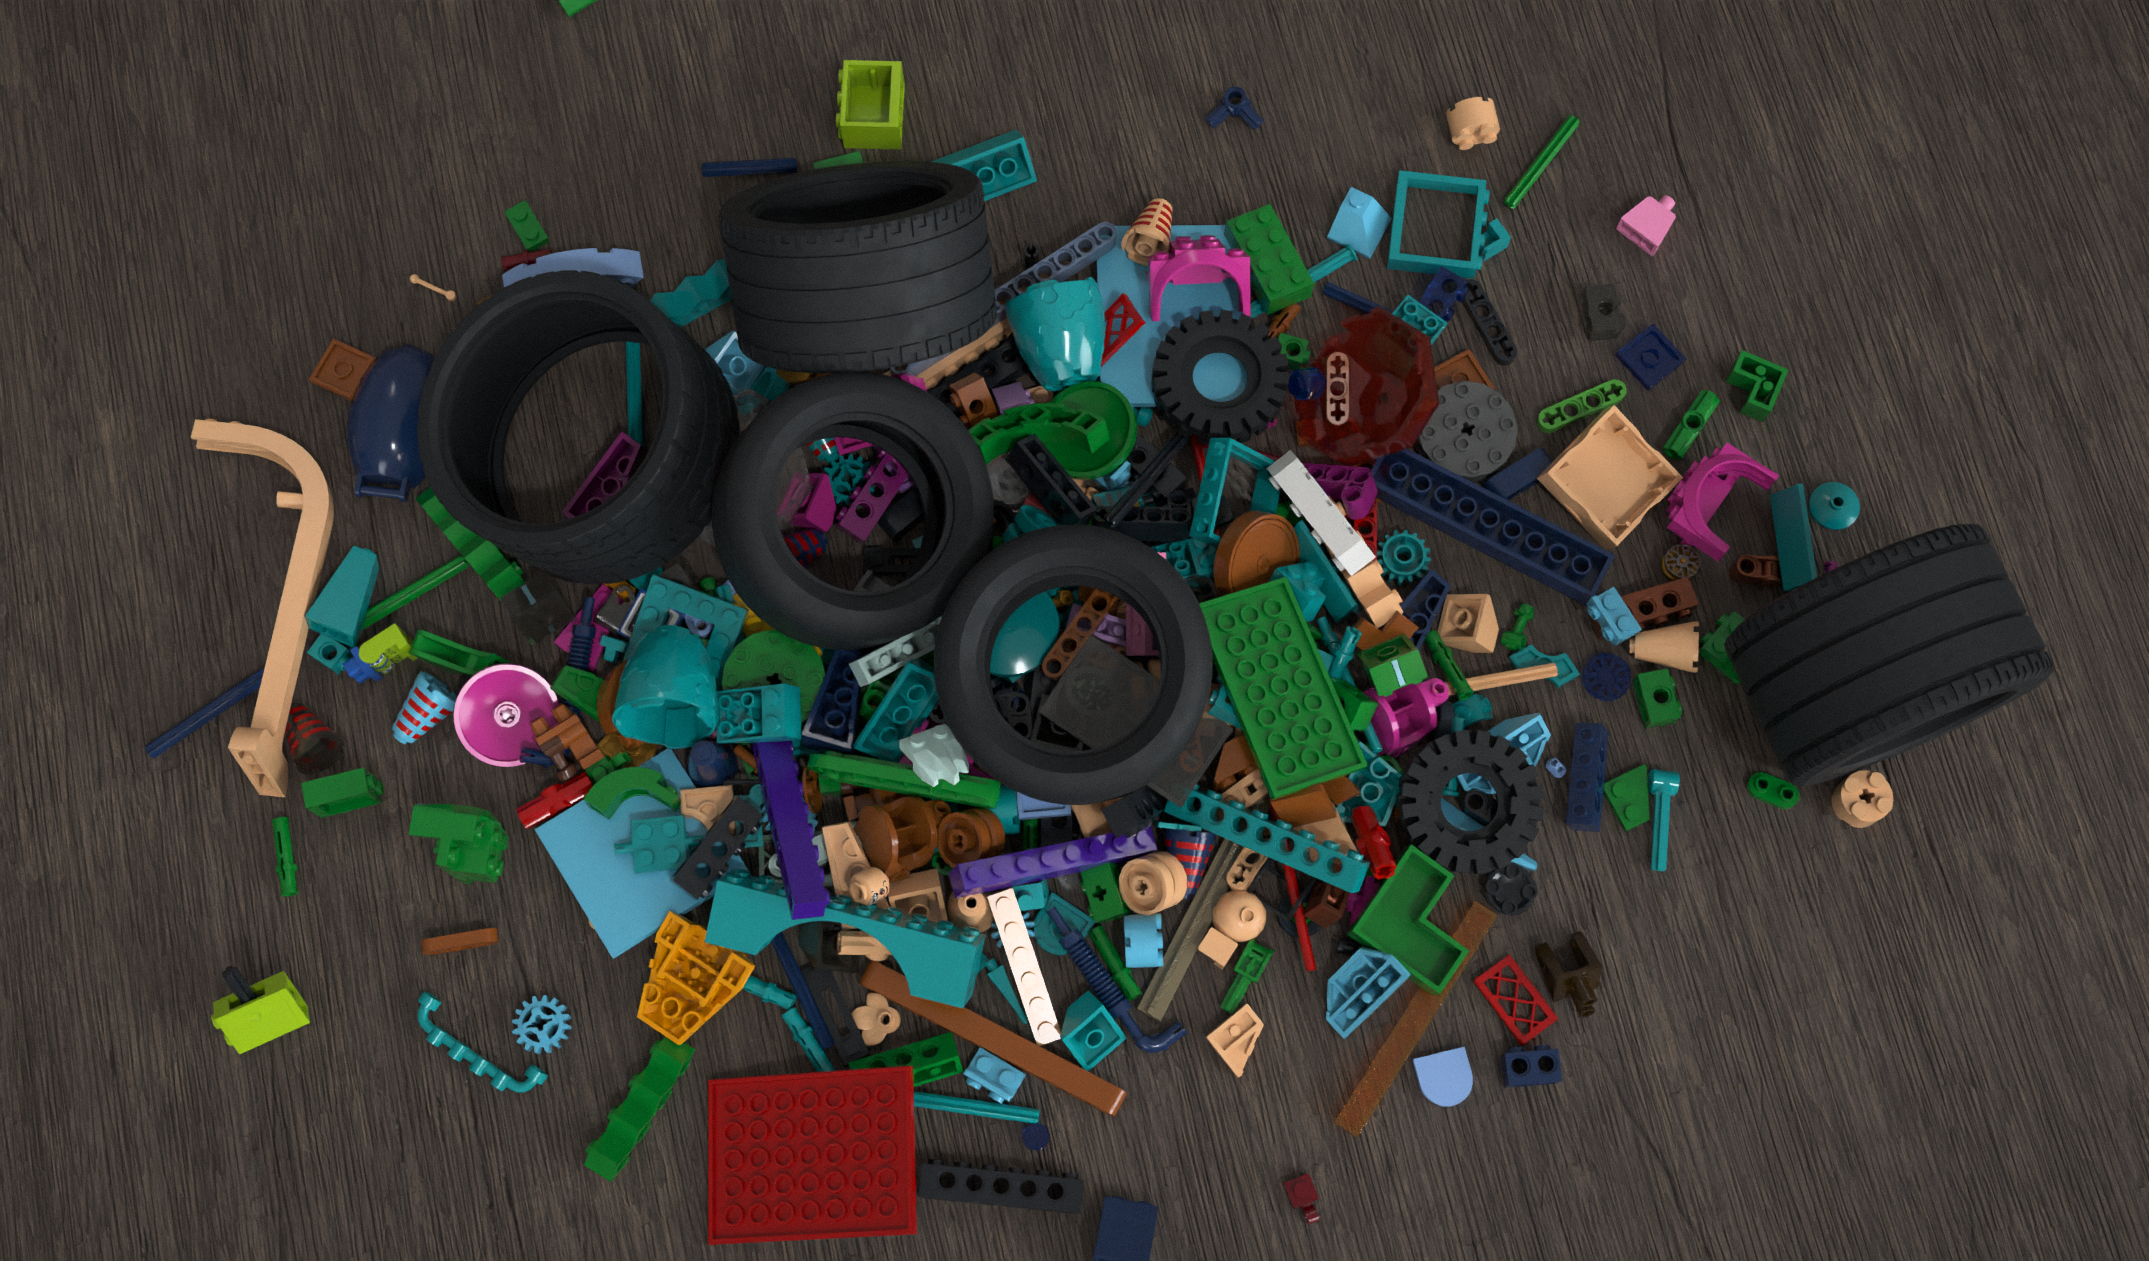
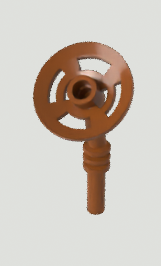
M739 744L734 749V753L755 770L754 773L758 775L754 755ZM807 762L801 780L803 784V798L808 804L809 811L812 814H818L823 802V796L820 794L818 773L807 769Z

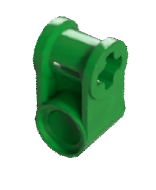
M883 676L868 685L859 709L862 719L869 722L893 685V680ZM869 704H873L877 706V708L871 707Z

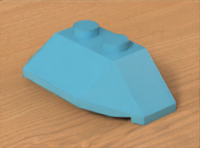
M1539 713L1506 719L1487 731L1491 732L1490 735H1500L1511 741L1510 745L1512 747H1519L1528 756L1525 759L1529 765L1533 764L1534 767H1536L1546 741L1551 736ZM1466 773L1456 776L1465 791L1479 790L1488 794L1496 793L1490 782L1479 775Z
M1361 947L1328 980L1326 1020L1345 1039L1386 1001L1411 974L1392 954Z

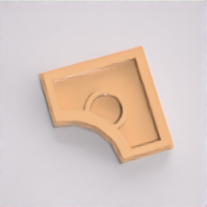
M733 785L680 790L681 815H684L685 818H693L701 822L708 831L734 798ZM732 821L728 827L729 833L733 836H736L735 821Z

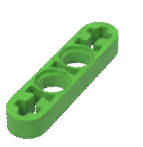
M1610 380L1552 405L1540 412L1536 421L1537 427L1544 433H1552L1603 411L1623 400L1627 391L1626 386L1620 380ZM1611 388L1620 391L1617 396L1611 394L1606 399L1604 398V395L1608 394ZM1589 396L1596 397L1599 405L1597 407L1589 406L1586 403V398ZM1564 407H1575L1577 415L1573 417L1566 415ZM1558 413L1559 417L1554 419L1552 425H1550V423L1543 422L1545 416H1547L1548 419H1551L1556 417Z

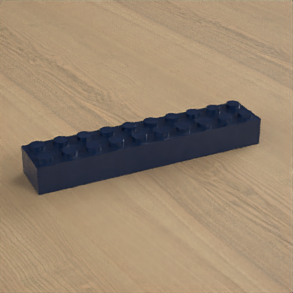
M1389 439L1371 469L1378 490L1375 498L1587 606L1586 604L1589 599L1596 594L1615 557L1614 554Z

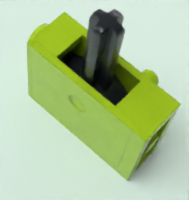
M228 966L222 972V977L234 993L213 1002L214 1014L211 1015V1020L216 1029L221 1028L224 1032L227 1044L230 1047L234 1046L239 1054L310 1023L308 1005L284 971L253 985L247 983L237 967Z

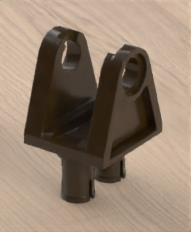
M1581 931L1570 934L1572 938L1569 940L1579 967L1578 970L1571 972L1569 970L1563 971L1547 942L1535 945V954L1553 1003L1566 998H1572L1580 1018L1594 1014L1595 1009L1592 1005L1597 1002V997L1593 990L1599 986L1602 965Z

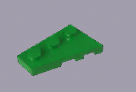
M565 665L558 673L550 689L599 722L597 695L603 679L596 677L595 674Z

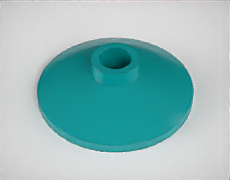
M1827 482L1821 484L1812 492L1809 499V510L1813 519L1819 525L1831 530H1841L1855 522L1859 515L1860 504L1851 488L1839 482ZM1833 500L1839 501L1841 506H1836Z

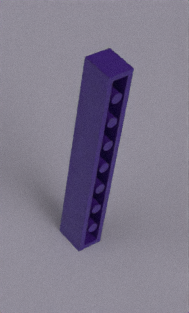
M792 740L753 742V754L791 919L824 916L825 907L830 903L828 889L823 887V867H818L819 850L818 846L813 845L812 842L814 830L812 823L807 821L809 815L808 804L802 800L803 784L802 781L797 780L798 763L792 759Z
M1149 825L1129 838H1126L1125 834L1116 838L1114 833L958 864L948 874L955 898L1083 872L1106 863H1126L1157 851V846L1151 826Z

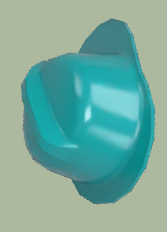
M766 367L759 379L750 387L739 405V412L742 415L752 412L757 406L765 408L771 401L790 388L789 383L776 374L777 369Z

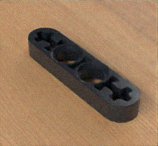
M1474 279L1465 280L1461 284L1458 294L1462 304L1494 360L1500 365H1510L1517 355V348L1481 284ZM1467 288L1475 290L1473 296L1471 293H1465ZM1478 307L1486 308L1488 316L1479 317L1475 309ZM1491 327L1497 328L1500 336L1497 338L1490 337L1487 334V329ZM1502 348L1505 352L1510 351L1508 357L1500 355Z

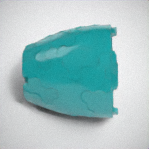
M1092 277L1085 278V280L1060 283L1057 280L1040 282L1029 286L1026 289V293L1006 301L1004 309L1017 348L1030 371L1046 391L1064 390L1065 386L1095 381L1100 375L1104 351L1105 313L1099 285Z
M661 625L656 627L653 632L652 630L645 632L633 649L634 652L627 660L621 674L612 722L617 730L626 738L665 745L668 749L692 747L698 741L709 737L714 732L716 722H718L717 688L706 648L698 634L693 636L690 634V630L677 625Z

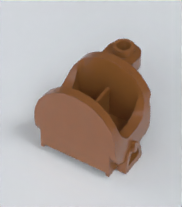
M910 795L883 806L873 804L863 807L858 814L859 820L853 829L856 831L872 866L882 870L887 875L889 883L907 879L911 870L928 863L937 847V828L941 820L948 814H951V810L941 800L925 802L919 796Z

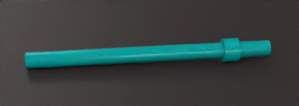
M1321 617L1317 620V623L1323 635L1322 641L1325 648L1329 649L1330 654L1334 656L1335 653L1333 651L1340 642L1336 633L1332 632L1327 618ZM1346 665L1341 678L1355 686ZM1370 721L1364 733L1372 752L1376 754L1383 749Z

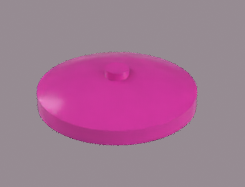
M514 663L488 666L470 677L457 696L454 708V725L457 735L464 747L473 756L485 763L501 767L525 764V762H520L519 756L530 757L531 755L520 753L522 746L539 749L531 737L534 734L529 722L539 716L544 718L548 726L556 722L550 711L559 704L556 693L550 689V683L541 674L529 667Z

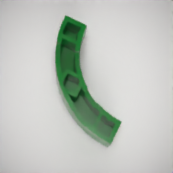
M1036 403L1007 409L1004 411V415L992 420L988 417L968 430L980 449L986 465L1000 455L1012 450L1018 441L1033 434H1036L1042 442L1066 443L1082 448L1091 454L1110 439L1104 418L1083 408L1078 410L1066 408L1065 404Z

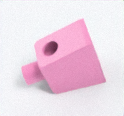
M1664 195L1659 202L1653 197L1648 196L1620 219L1616 229L1653 256L1676 218L1675 214L1670 211L1675 206V202L1667 195Z

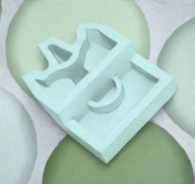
M945 723L899 740L900 750L913 762V771L922 781L932 787L938 785L939 779H944L955 785L960 781L959 772L969 773V762L966 754Z

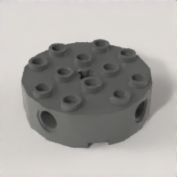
M1461 381L1445 385L1429 397L1416 419L1413 440L1418 455L1473 483L1487 480L1503 467L1516 445L1518 426L1513 409L1500 393L1482 383Z

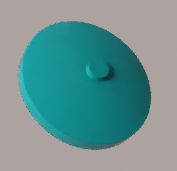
M1046 591L1022 604L1003 625L992 651L991 675L1015 677L1029 673L1043 663L1045 657L1056 644L1059 618L1055 604Z

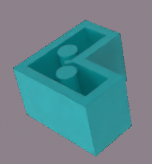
M1310 561L1276 568L1269 582L1287 577L1305 621H1313L1326 598L1319 590L1326 577Z

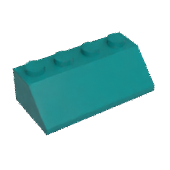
M1017 129L931 161L959 166L977 175L983 183L984 201L1037 181L1024 136Z

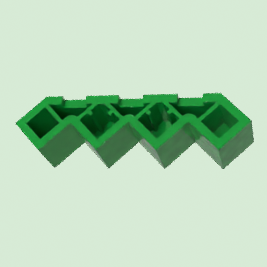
M432 487L416 498V501L501 602L525 584V581L520 577L524 572L515 561L509 563L499 552V547L461 525L459 521L455 520L436 498L431 489Z
M666 1036L662 1041L657 1040L653 1044L649 1052L652 1056L648 1066L640 1074L636 1072L628 1084L631 1089L627 1099L619 1107L615 1105L607 1116L609 1124L606 1131L598 1140L594 1138L586 1148L585 1153L588 1156L584 1166L610 1182L620 1173L631 1158L629 1154L635 1145L642 1141L652 1125V1118L659 1109L663 1108L672 1094V1087L678 1077H682L688 1069L695 1052L694 1048L686 1043L677 1045Z

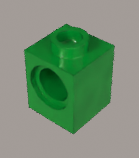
M1280 333L1278 340L1282 345L1281 354L1286 353L1289 364L1288 369L1300 372L1302 364L1307 365L1311 351L1307 350L1309 341ZM1294 350L1298 355L1290 356L1287 351Z

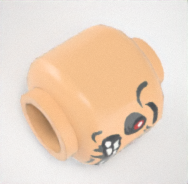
M877 867L865 869L853 875L849 887L851 897L864 906L874 904L888 895L889 879Z

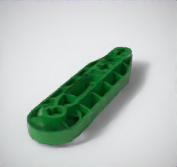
M825 751L824 755L809 754L807 769L819 773L820 778L829 781L988 809H996L1001 791V782L964 774H959L960 781L955 785L944 779H939L938 785L932 787L916 775L913 771V765L832 751Z

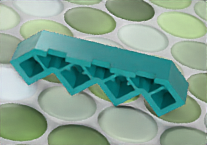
M725 259L716 260L705 275L686 276L674 292L655 293L650 302L678 327H682L732 300Z

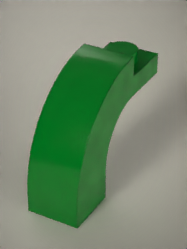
M644 767L622 768L609 773L601 778L583 799L589 808L608 820L611 819L624 801L635 796L654 798L675 812L681 806V801L677 796L679 793L666 784L667 782L663 774Z

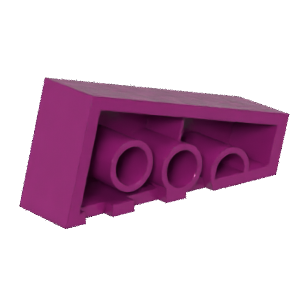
M621 432L561 513L571 519L596 508L611 498L635 474L649 450L624 432Z

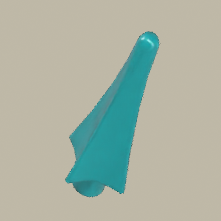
M994 958L985 963L990 972L987 974L988 978L1006 998L1024 1025L1027 1024L1028 1019L1014 994L1004 966L1001 965L999 967Z

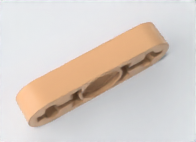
M1266 827L1263 830V835L1267 836L1270 833L1271 836L1270 830ZM1244 847L1227 873L1226 880L1231 890L1247 891L1255 875L1268 857ZM1252 853L1260 855L1256 863L1249 864L1246 862L1248 855ZM1243 876L1244 881H1243V882L1239 881V882H1237V884H1236V882H1235L1234 879H1235V878L1240 879V878Z

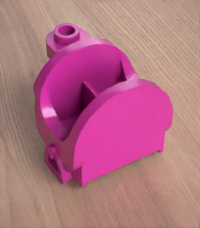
M1433 678L1416 685L1411 683L1394 690L1393 694L1387 697L1383 695L1379 697L1372 687L1362 691L1378 703L1371 719L1383 749L1378 753V756L1387 754V756L1395 758L1407 753L1411 746L1423 740L1435 729L1437 723L1435 707L1443 704L1449 696L1448 687L1442 680Z

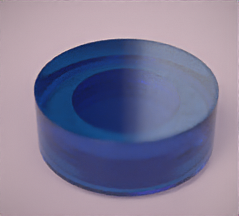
M1039 1123L1028 1125L1022 1134L1023 1143L1032 1151L1042 1150L1049 1142L1047 1128Z

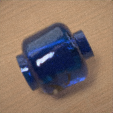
M1316 367L1299 368L1291 374L1288 389L1297 400L1317 399L1324 393L1326 379L1323 373Z

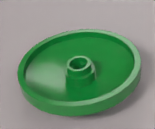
M1087 381L1064 389L1052 399L1050 403L1065 404L1066 408L1076 410L1083 408L1104 418L1110 439L1093 454L1066 443L1042 442L1071 478L1077 480L1100 478L1114 471L1126 460L1136 441L1137 418L1131 403L1118 389L1103 382Z

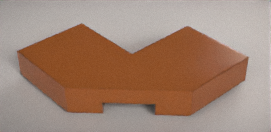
M1398 610L1382 630L1361 617L1354 626V628L1362 633L1356 646L1365 650L1404 633L1410 639L1419 627Z

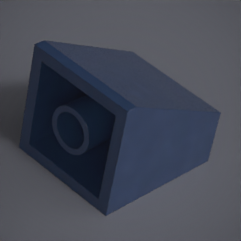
M1105 1196L1093 1261H1149L1158 1206H1154L1146 1201L1134 1202L1125 1200L1121 1196Z

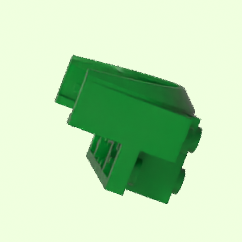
M455 804L414 805L408 835L437 839L433 853L437 854L436 865L464 884H472V881L497 883L498 876H501L503 873L504 862L501 861L503 850L507 849L508 835H506V831L502 829V825L490 811Z

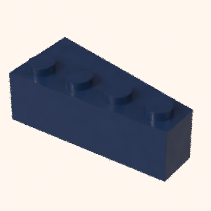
M1433 569L1422 577L1404 598L1403 602L1399 604L1404 612L1402 614L1419 627L1410 638L1418 651H1420V647L1429 633L1435 616L1438 614L1451 587ZM1385 623L1384 625L1380 626L1379 629L1382 630V628H1383L1387 623Z
M835 650L802 732L804 747L823 753L825 751L854 755L855 749L853 745L856 742L861 687L849 663L863 657L862 651Z

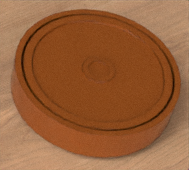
M1258 510L1247 512L1234 520L1225 531L1218 545L1214 561V581L1220 597L1269 582L1275 569L1278 567L1299 564V541L1290 522L1282 516Z

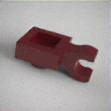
M1309 1173L1283 1183L1293 1210L1301 1207L1308 1225L1319 1221L1317 1211L1312 1202L1319 1200Z

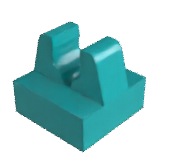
M602 635L599 645L606 647L604 660L618 663L622 652L626 653L629 642Z

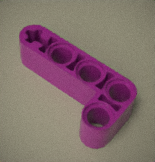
M1302 463L1328 497L1342 499L1350 519H1361L1369 513L1378 492L1369 468Z

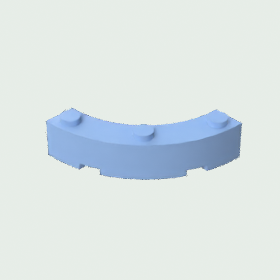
M597 248L553 253L536 258V263L529 266L522 263L502 275L504 287L530 276L535 277L537 274L562 270L594 272L617 279L630 287H634L637 282L644 278L640 252L612 248L610 253H598Z

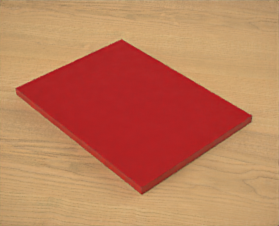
M913 1066L708 1080V1245L917 1234Z

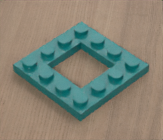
M652 574L623 661L632 655L633 649L645 632L649 630L653 632L656 627L665 624L671 608L715 625L706 651L711 662L712 673L715 676L717 691H721L724 664L734 647L737 646L749 609L660 575Z

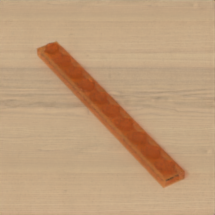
M1476 901L1472 904L1451 937L1467 948L1469 952L1440 995L1432 996L1422 988L1418 989L1334 1121V1124L1355 1138L1359 1136L1498 915Z

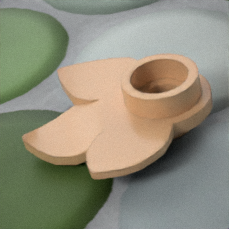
M868 993L867 1006L856 1008L852 1011L851 1015L858 1029L863 1030L861 1036L866 1046H874L880 1044L886 1034L893 1033L898 1029L901 1017L895 1008L889 1007L888 1001L884 996L878 993ZM886 1015L890 1017V1022L887 1025L883 1022Z

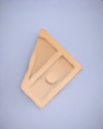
M1245 1003L1205 1036V1038L1234 1075L1239 1078L1242 1076L1243 1068L1253 1051L1254 1043L1257 1037H1259L1264 1024L1251 1007Z

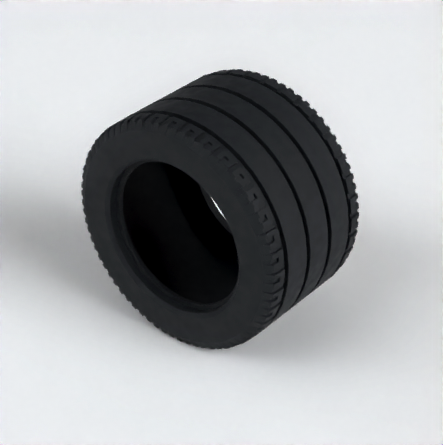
M1957 524L1934 529L1898 541L1850 561L1797 587L1761 608L1739 624L1725 640L1724 647L1730 661L1733 662L1732 666L1747 696H1750L1749 701L1763 729L1768 731L1766 736L1780 764L1787 765L1783 770L1792 785L1810 786L1826 782L1917 747L2023 696L2046 681L2055 670L2050 653L2043 651L2046 646L2031 617L2025 615L2027 610L2012 581L2007 580L2009 575L1994 547L1989 544L1990 539L1980 525Z

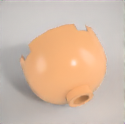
M1231 890L1219 898L1220 900L1212 911L1213 924L1217 931L1234 942H1247L1262 932L1266 923V909L1255 894L1247 891Z

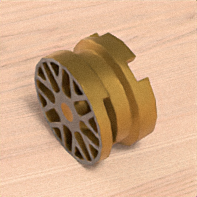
M1678 544L1670 548L1661 561V571L1669 581L1689 577L1690 580L1700 567L1698 552L1686 544Z

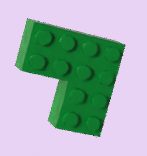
M1411 844L1405 847L1395 860L1397 867L1394 871L1395 874L1388 879H1382L1346 934L1365 948L1392 954L1411 974L1408 977L1409 980L1430 995L1435 996L1441 994L1469 950L1426 920L1455 875Z

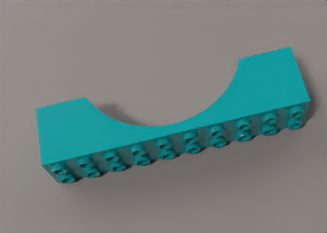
M734 869V871L717 880L705 937L706 943L757 955L770 944L778 933L789 927L812 921L839 922L868 933L891 952L905 974L910 995L959 1008H964L973 995L986 936L979 933L980 930L976 928L964 927V929L953 927L954 924L949 921L939 920L938 923L930 921L927 916L922 914H912L910 916L902 914V910L898 908L887 907V910L878 908L876 903L864 906L858 902L851 901V897L837 894L836 896L829 895L830 903L825 907L824 916L792 920L784 884L775 882L774 877L767 875L755 877L749 875L750 872L747 870Z

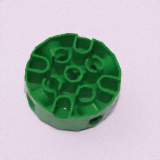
M770 629L750 635L734 647L724 664L723 690L771 685L769 681L774 680L775 677L778 678L781 684L800 687L801 727L806 725L825 677L821 657L811 645L787 637L777 630Z

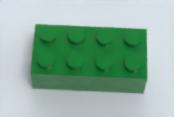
M1271 204L1226 221L1224 236L1231 249H1243V252H1247L1250 256V285L1267 315L1311 297L1314 282Z

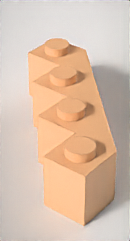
M1329 496V499L1335 504L1342 515H1347L1340 502L1335 503ZM1357 530L1356 532L1358 533V535H1359V536L1362 538V540L1364 541L1363 537L1361 536V534H1360L1359 531ZM1323 542L1331 559L1335 558L1336 556L1326 543ZM1376 559L1370 561L1352 576L1346 569L1341 572L1353 594L1362 604L1365 613L1377 628L1387 623L1397 610L1400 613H1404L1399 605L1403 602L1396 589L1390 590L1380 575L1384 571Z

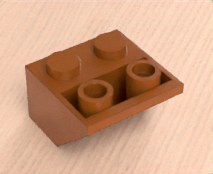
M1244 733L1224 744L1211 790L1220 791L1223 794L1235 782L1258 769Z

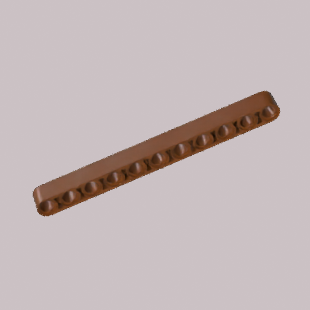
M870 960L858 982L868 990L881 994L889 1001L952 1032L977 1047H981L1000 1059L1112 1117L1116 1116L1127 1095V1092L965 1007L959 1008L910 995L906 977L876 961Z

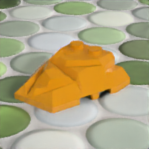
M669 911L656 933L654 941L657 943L654 959H650L649 967L652 969L648 983L644 984L637 1017L677 1045H681L742 990L755 965L750 959L746 958L744 952L706 943V927L693 923L686 917L673 911Z

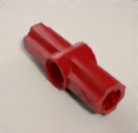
M584 772L563 784H555L544 789L539 797L517 808V815L528 830L550 817L558 816L571 808L572 805L583 800L594 785L587 773Z
M1369 805L1358 806L1352 811L1353 815L1351 816L1359 837L1356 839V845L1370 862L1369 866L1373 876L1378 880L1382 878L1388 879L1395 874L1394 871L1397 868L1388 847L1391 845V840L1386 831L1380 826L1374 809Z

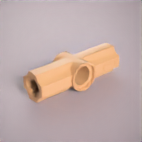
M864 931L838 932V955H866L867 958L873 961H883L888 955H892L882 943Z

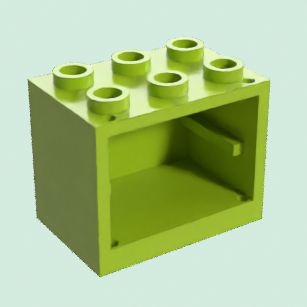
M844 60L843 69H839L841 91L837 93V104L840 108L839 113H836L838 138L843 140L844 148L901 150L905 91L902 61Z

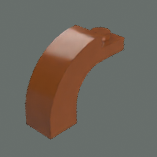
M627 658L610 670L603 679L597 695V714L606 736L616 732L619 742L631 751L642 745L644 741L624 737L612 722V714L620 684L619 680L629 659Z

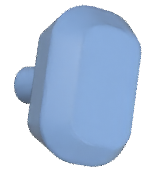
M1553 757L1546 763V768L1554 777L1559 778L1566 773V767L1558 758Z

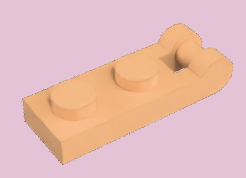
M1259 769L1251 772L1225 791L1221 799L1228 802L1231 799L1240 801L1245 804V809H1249L1258 801L1268 796L1269 793L1261 779L1262 776ZM1251 784H1253V786L1257 790L1253 794H1251V792L1247 788ZM1219 808L1216 814L1217 818L1222 821L1224 811L1222 808Z

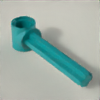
M1651 769L1648 775V791L1655 795L1650 868L1658 872L1666 870L1670 798L1677 794L1680 783L1679 772Z

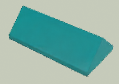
M1797 484L1770 495L1783 589L1787 592L1817 578L1803 484Z
M1303 520L1298 522L1294 530L1299 541V563L1310 561L1326 577L1319 590L1326 596L1323 604L1334 621L1339 623L1363 612L1362 604L1355 597L1343 574L1332 561L1324 544H1319L1310 533L1313 531L1312 526Z
M921 658L907 661L853 745L854 749L884 761L896 763L903 755L899 748V740L911 736L915 727L920 728L938 701L934 668Z

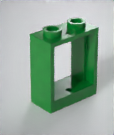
M364 767L301 783L306 809L320 818L381 804V795L384 794L382 781L378 780L374 774H371Z

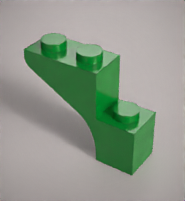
M424 630L417 631L409 654L448 673L462 674L469 677L491 665L512 663L494 653L475 650Z

